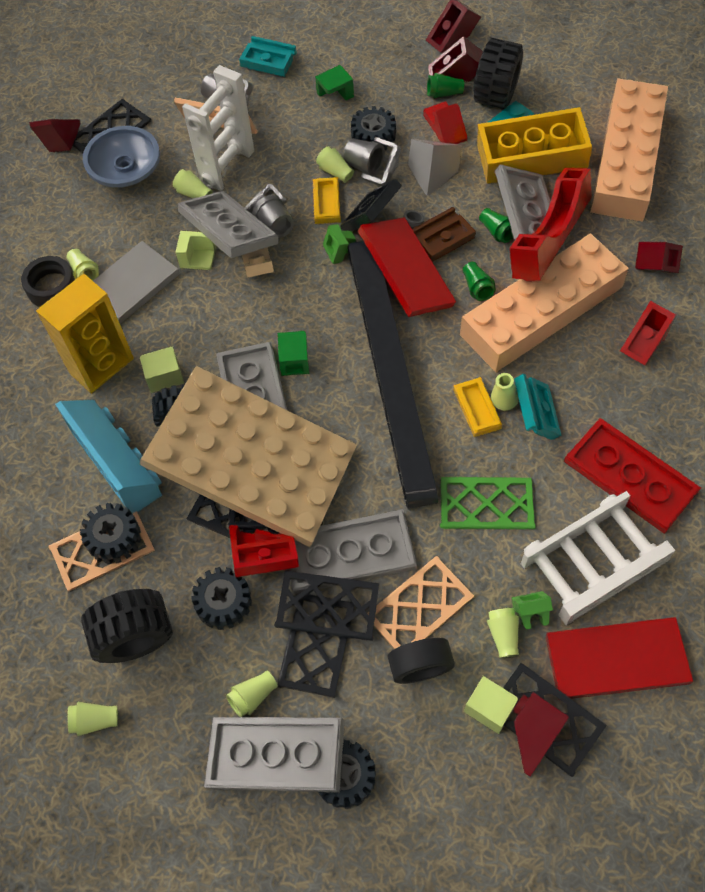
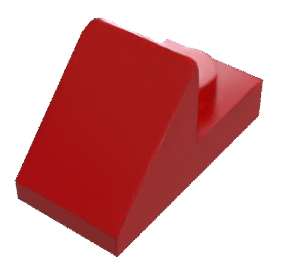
M445 101L424 109L423 116L440 142L460 144L468 141L458 103L448 105Z
M650 301L620 352L646 366L661 341L666 339L677 315Z

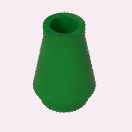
M438 73L428 76L427 95L433 96L434 99L463 94L464 92L463 79Z
M486 208L481 212L479 221L485 225L497 242L507 243L514 238L507 216L497 213L490 208Z
M472 261L465 264L462 271L465 275L471 297L478 301H485L491 298L496 291L494 279L483 271L476 262Z

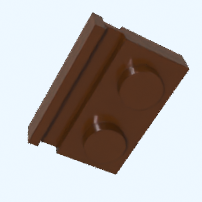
M454 207L412 229L432 262L475 239L476 231L460 214L458 215L455 212Z

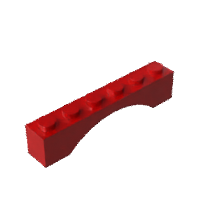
M563 169L556 180L552 199L541 225L532 234H519L509 248L513 279H523L527 282L540 281L592 198L591 169Z

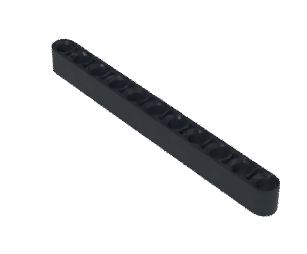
M364 241L349 243V260L366 327L365 330L375 373H377L376 377L386 421L389 422L387 425L404 499L407 500L405 501L407 509L438 504L435 480L384 275Z

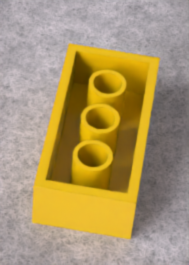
M580 107L478 124L477 146L487 184L498 182L495 170L499 165L541 175L560 173L564 168L589 167L592 144Z
M84 273L36 310L70 375L91 394L134 359L108 294Z

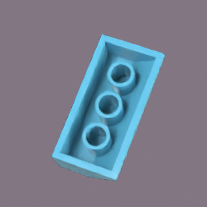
M95 400L59 401L55 404L72 434L121 502L132 514L140 511L162 496L158 487L162 482L158 475L151 470L147 471L145 467L140 465L142 454L136 447L131 450L127 444L130 442L129 437L121 427L116 429L112 423L115 422V419L106 407L101 409Z

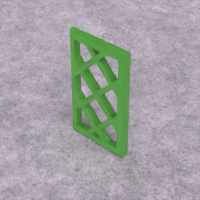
M441 477L440 528L535 529L532 478ZM447 484L463 485L466 489L454 499L447 493ZM477 485H494L498 490L486 499L475 487ZM510 485H525L526 494L518 499L507 487ZM470 492L483 503L472 514L459 503ZM501 493H504L515 503L505 514L491 503ZM456 507L467 519L463 522H448V512ZM488 507L499 519L496 522H480L475 517ZM520 507L527 513L528 522H512L508 517Z

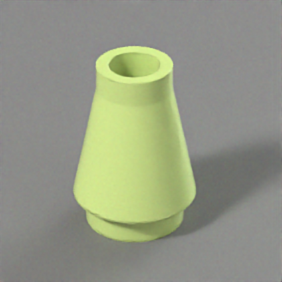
M327 146L319 153L316 159L319 169L334 177H338L344 183L352 178L354 170L350 168L336 148Z
M180 170L173 180V187L177 193L193 199L213 193L190 170Z
M72 249L67 253L66 258L72 268L75 280L83 273L92 281L99 276L98 265L79 249Z
M501 373L496 377V383L490 396L493 405L503 411L513 409L519 402L514 379L508 373Z
M514 608L497 609L488 612L489 620H487V624L498 649L499 658L518 656L519 616L515 615Z
M265 671L261 675L231 687V692L226 695V698L234 712L239 717H243L245 714L251 715L278 685L271 673Z
M77 702V705L68 707L69 734L77 733V736L118 726L117 706Z

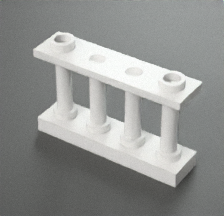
M219 65L213 71L217 90L200 109L186 103L182 108L199 179L208 188L222 191L224 186L221 172L236 154L250 157L254 152V145L242 74ZM220 104L221 110L210 122L209 115ZM224 124L223 132L214 141L213 135ZM227 143L228 149L218 159L217 154Z
M627 491L617 497L615 494L608 496L600 503V507L545 541L540 542L536 540L524 549L521 561L523 568L525 569L536 562L563 598V606L559 617L565 625L570 624L665 564L675 552V549L667 540L658 546L655 543L650 544L625 513L623 508H625L630 498V494ZM612 516L640 550V557L633 562L629 559L625 560L598 526L600 522ZM587 531L614 565L613 571L615 573L607 578L604 575L600 576L572 539ZM562 547L589 582V589L582 594H579L578 591L573 592L546 555Z

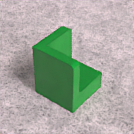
M341 65L315 76L316 91L319 97L338 91L346 101L354 97L353 78Z
M305 331L278 333V356L281 376L310 374Z

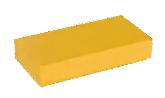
M338 177L313 179L315 224L340 223Z
M481 377L454 385L453 390L474 437L502 429L500 418Z

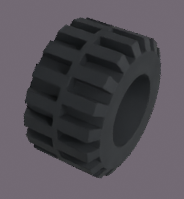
M493 37L488 41L482 52L476 72L473 90L475 102L505 109L509 105L522 67V44Z
M132 589L112 594L93 604L81 617L92 660L99 663H120L143 657L160 648L173 635L162 594L152 589Z

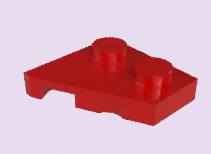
M229 526L235 577L299 567L294 537L280 533L271 534L268 531L256 529L255 534L239 531V526Z

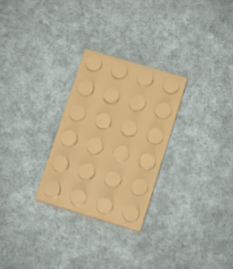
M196 366L143 454L140 465L281 534L292 536L296 541L310 547L357 444Z

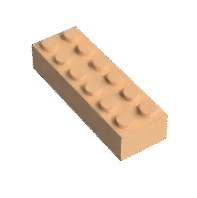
M617 78L590 213L643 222L651 197L668 86Z
M590 233L556 255L540 281L527 282L519 279L462 316L460 336L496 373L623 287L629 268Z

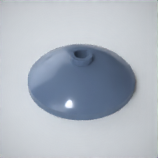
M117 126L102 131L90 140L83 153V165L89 177L95 182L108 187H127L143 181L153 173L160 160V149L154 136L148 131L135 126Z

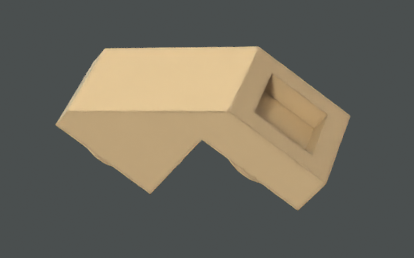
M268 247L242 255L247 278L274 272Z

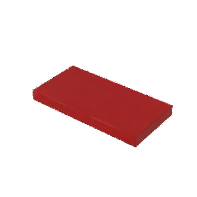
M405 217L362 224L358 232L408 317L454 306L456 303L455 298Z
M602 418L598 419L563 461L609 495L615 494L617 497L627 491L630 494V498L626 507L663 534L667 532L701 489L700 486Z
M676 617L547 632L545 635L555 686L570 699L689 685L693 682Z

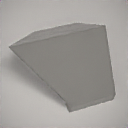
M411 139L408 166L427 196L458 173L462 145Z

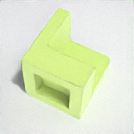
M180 231L175 251L180 268L211 270L216 251L215 244L202 232Z
M173 346L140 356L144 376L151 393L160 391L165 387L170 388L173 385L184 384Z
M483 676L466 703L464 712L499 734L518 698Z

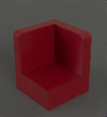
M639 242L635 268L679 273L683 246L668 242Z

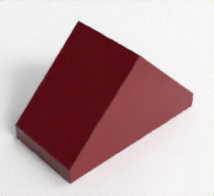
M48 119L29 122L30 128L49 152L70 151L81 125L80 119Z

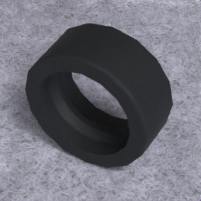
M58 256L37 258L27 265L21 276L22 287L26 295L38 307H41L75 280L71 266L66 260ZM57 273L65 276L61 284L52 290L38 291L34 289L40 278L48 274Z
M428 638L410 642L392 650L387 655L393 680L399 684L431 679L445 674L455 667L448 639Z

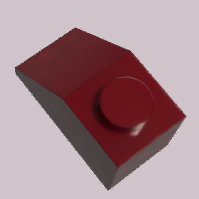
M450 0L427 36L426 41L440 53H444L463 36L468 38L481 19V16L458 0Z
M463 36L428 65L429 75L438 73L469 82L476 77L483 51Z
M534 692L530 697L523 695L513 710L518 715L514 720L524 773L530 777L569 719V716Z

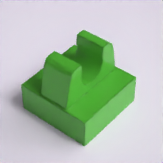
M338 224L328 226L323 247L332 264L343 262L345 253H348L349 243L356 242V238L352 231H342Z
M540 591L511 597L513 608L518 614L521 624L526 629H531L530 619L533 615H539V620L543 626L549 624V615L553 607L551 597L546 593Z

